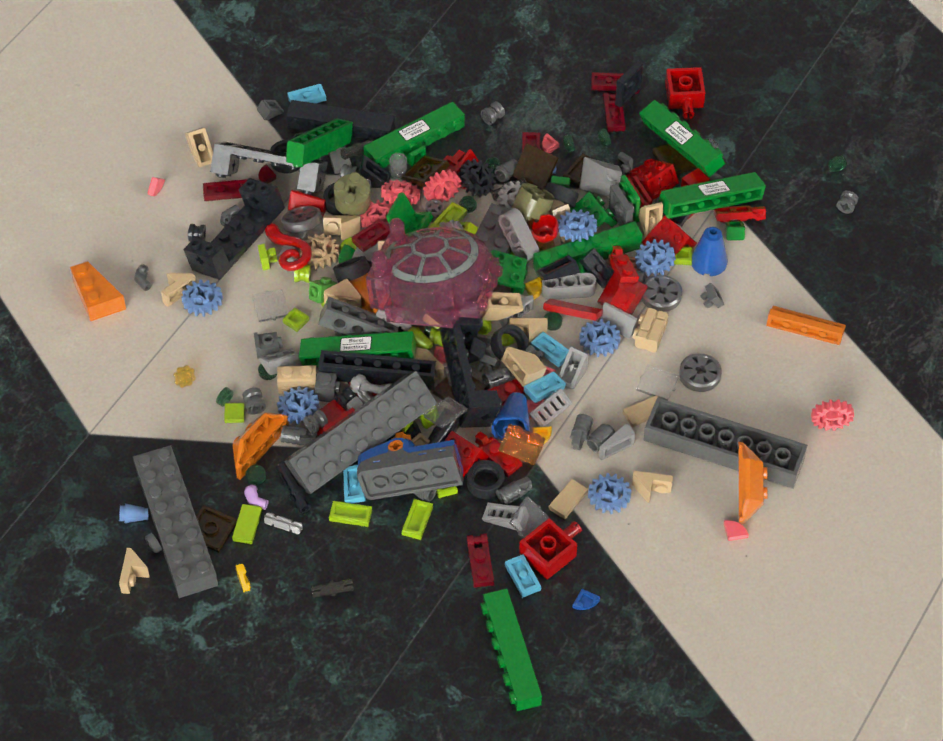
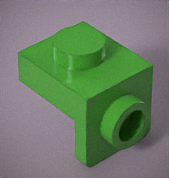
M321 277L320 280L310 281L309 299L317 303H323L324 290L337 284V282L332 281L330 277Z

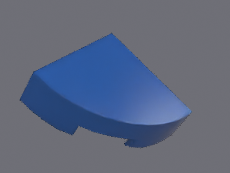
M581 589L573 603V608L577 610L590 609L599 603L600 596Z

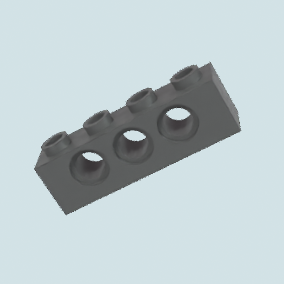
M328 297L320 312L318 324L344 335L398 332L399 328L386 322L385 318H378L375 313Z

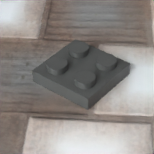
M617 183L610 185L609 208L616 215L614 219L619 226L633 222V204L627 200L624 190L620 189Z

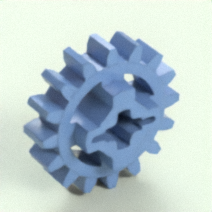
M582 209L579 212L572 210L569 213L566 211V216L560 215V219H558L560 237L565 236V240L570 238L572 242L575 239L581 242L583 238L589 240L588 236L593 237L594 232H597V219H594L593 214L589 215V211L585 213L582 212Z
M656 239L653 240V243L646 241V246L640 245L641 250H636L635 262L637 269H640L641 272H646L647 276H650L651 273H654V276H657V273L664 275L665 270L670 271V266H674V260H676L674 249L670 247L669 243L664 245L663 240L659 243L656 242Z
M200 279L199 283L196 284L193 281V286L187 285V290L182 291V304L184 309H188L189 314L194 312L195 316H198L199 313H202V316L205 317V313L212 315V310L218 311V306H222L223 296L221 288L216 287L215 282L210 284V281L207 280L203 283L202 279Z
M603 319L600 322L593 320V324L587 322L586 327H582L579 334L580 346H583V351L589 350V355L596 353L597 357L600 354L606 357L607 352L613 354L614 349H618L620 344V331L616 330V325L610 326V321L603 323Z
M300 386L297 387V390L290 388V392L284 391V397L279 396L280 402H277L279 414L287 415L289 424L296 421V424L299 425L300 421L303 420L304 422L305 416L313 415V412L320 408L318 395H315L314 390L308 391V387H305L303 390H301Z
M609 473L606 474V477L600 474L598 480L593 479L592 484H589L588 498H590V504H595V510L601 508L602 513H605L606 510H609L610 514H613V510L620 513L621 507L626 509L627 503H630L631 500L629 482L624 483V477L617 479V474H614L613 477H610Z

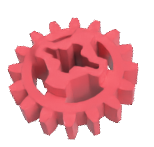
M450 169L447 172L442 170L441 174L436 172L435 176L429 177L430 181L425 182L426 186L423 187V194L428 201L436 199L442 203L444 200L448 202L451 197H455L454 193L459 192L458 188L462 186L460 184L461 179L455 171L452 172Z
M389 180V183L385 182L381 188V197L384 198V201H389V204L394 203L399 193H404L411 205L417 204V201L420 199V189H417V185L412 186L411 182L409 183L405 180L402 182L399 180Z
M379 199L376 203L371 201L368 210L360 215L361 227L366 228L381 219L392 229L386 216L393 204H387L386 201L380 203Z
M830 399L828 403L822 401V405L816 404V408H813L811 413L814 426H818V429L824 427L825 431H828L830 428L835 431L837 427L843 429L844 425L849 426V422L854 421L852 405L847 404V401L841 403L840 399L835 402Z

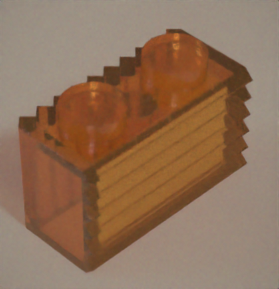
M508 424L498 451L535 465L543 448L545 438L537 433L523 430L520 426Z

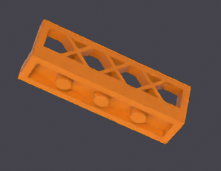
M772 306L767 320V326L836 345L841 344L846 325L777 306Z

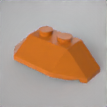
M265 412L253 423H250L246 427L245 432L234 440L233 452L237 479L241 480L280 438L283 425L289 426L287 415Z
M739 442L740 524L746 523L764 505V499H768V488L764 487V479L768 478L767 467H764L763 461L743 442Z

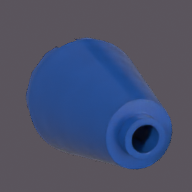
M709 227L703 232L692 253L691 266L701 275L710 274V276H716L725 271L728 258L721 230L716 227Z
M514 392L508 396L491 426L494 438L503 440V443L506 445H520L530 436L527 398L522 393Z

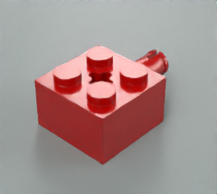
M702 68L666 69L665 86L669 109H683V117L685 119H688L687 113L689 114V119L693 118V108H704L705 88Z
M549 518L520 541L519 554H524L527 562L548 580L576 557L577 543L572 538L580 533L582 529L577 522L573 521L562 530Z

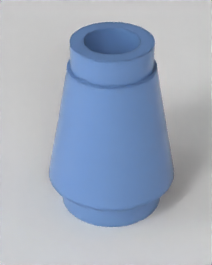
M126 503L125 505H120L119 521L130 523L148 520V508Z

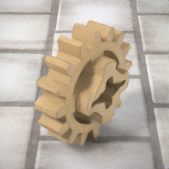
M315 233L313 238L307 236L308 241L306 242L312 249V257L308 264L314 265V268L317 270L318 266L324 269L325 265L331 267V262H337L339 244H337L336 239L331 240V235L324 237V233L321 236Z

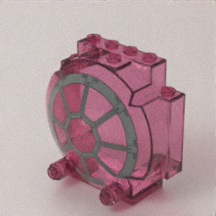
M399 218L392 219L389 223L390 234L386 238L381 250L373 253L371 257L372 267L366 276L371 309L385 310L387 322L453 328L459 317L481 318L483 311L487 309L488 301L492 298L494 288L497 287L498 279L503 273V267L500 266L499 258L493 257L492 253H489L486 244L468 231L451 227H431L405 234L404 222Z

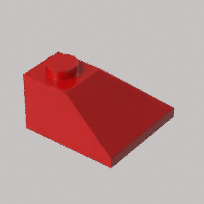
M614 272L597 303L604 305L607 302L632 315L648 286L639 281L620 283Z

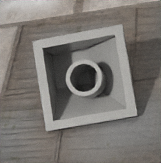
M584 157L579 189L609 196L610 185L617 183L619 186L622 171L617 165Z

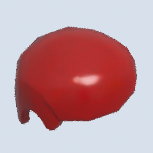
M541 215L539 221L532 224L531 233L536 241L547 243L554 240L558 235L559 224L557 218L553 215Z

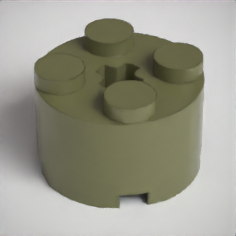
M353 172L344 175L334 183V201L337 210L344 215H362L368 210L371 202L370 184L359 173Z
M523 183L511 208L518 209L526 220L534 218L539 221L541 215L549 214L555 197L545 189L542 191L538 190L536 185Z

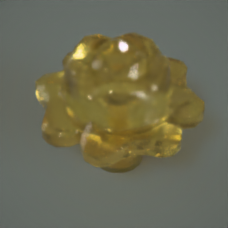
M188 365L178 367L177 372L173 374L175 378L174 383L181 388L191 386L192 381L196 379L194 369Z

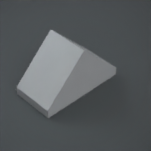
M570 346L559 373V377L566 383L567 387L574 389L586 373L588 354Z

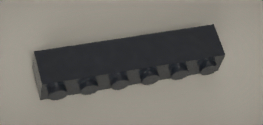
M291 100L286 114L287 127L309 131L337 118L353 122L352 137L374 141L393 132L395 129L394 115Z
M321 350L318 365L319 372L336 373L337 381L351 382L354 376L356 377L358 374L366 377L368 382L374 385L393 384L407 373L417 371L428 390H434L436 361Z

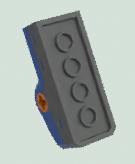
M398 432L388 442L375 446L358 456L357 478L365 498L374 500L463 485V466L454 440L415 446L410 435Z

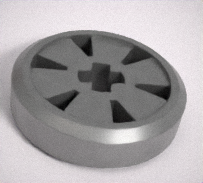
M301 206L288 211L281 221L286 231L299 233L311 230L319 225L322 221V215L317 207Z
M657 275L648 278L643 283L648 288L641 299L648 308L666 312L675 309L680 304L682 287L674 278L666 275Z
M702 353L687 356L680 364L679 378L683 385L690 390L697 392L710 391L721 380V366L710 355Z

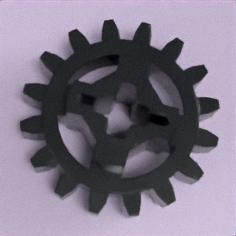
M475 158L472 161L467 160L458 172L463 183L461 188L466 187V193L472 192L473 197L476 194L478 197L482 195L487 196L496 184V181L493 180L496 175L491 173L493 168L488 169V163L482 164L481 159L478 162Z

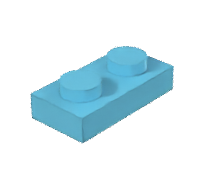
M321 84L287 92L290 103L291 100L309 103L326 101V95Z
M545 332L539 334L530 343V345L535 347V350L543 351L544 357L557 367L563 365L569 349Z
M551 372L525 385L523 391L534 403H537L549 397L554 391L565 389L566 383L555 372Z
M358 465L349 466L343 470L345 503L353 504L366 501L357 478Z
M524 554L505 561V567L522 598L541 590V585Z

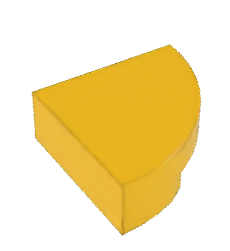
M540 277L525 283L526 292L529 296L532 295L534 300L542 292V280Z
M552 426L532 427L534 447H539L550 439Z
M243 564L236 565L237 577L243 592L250 591L251 586L246 576L245 566Z

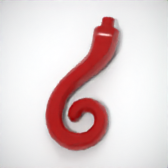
M273 223L265 228V234L271 242L277 245L296 247L302 251L301 257L296 249L286 250L279 256V264L284 270H299L309 263L312 257V249L305 240L283 234L279 227ZM291 257L298 259L294 262L287 261Z

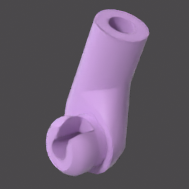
M255 485L247 486L244 494L248 504L262 507V509L266 510L268 500L258 497L256 491L258 489Z

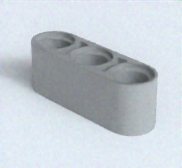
M513 208L500 215L498 218L499 225L514 255L527 259V262L533 259V254L539 252V248L522 213L518 209Z
M578 273L545 281L542 280V296L547 300L591 297L595 294L596 277L591 273Z

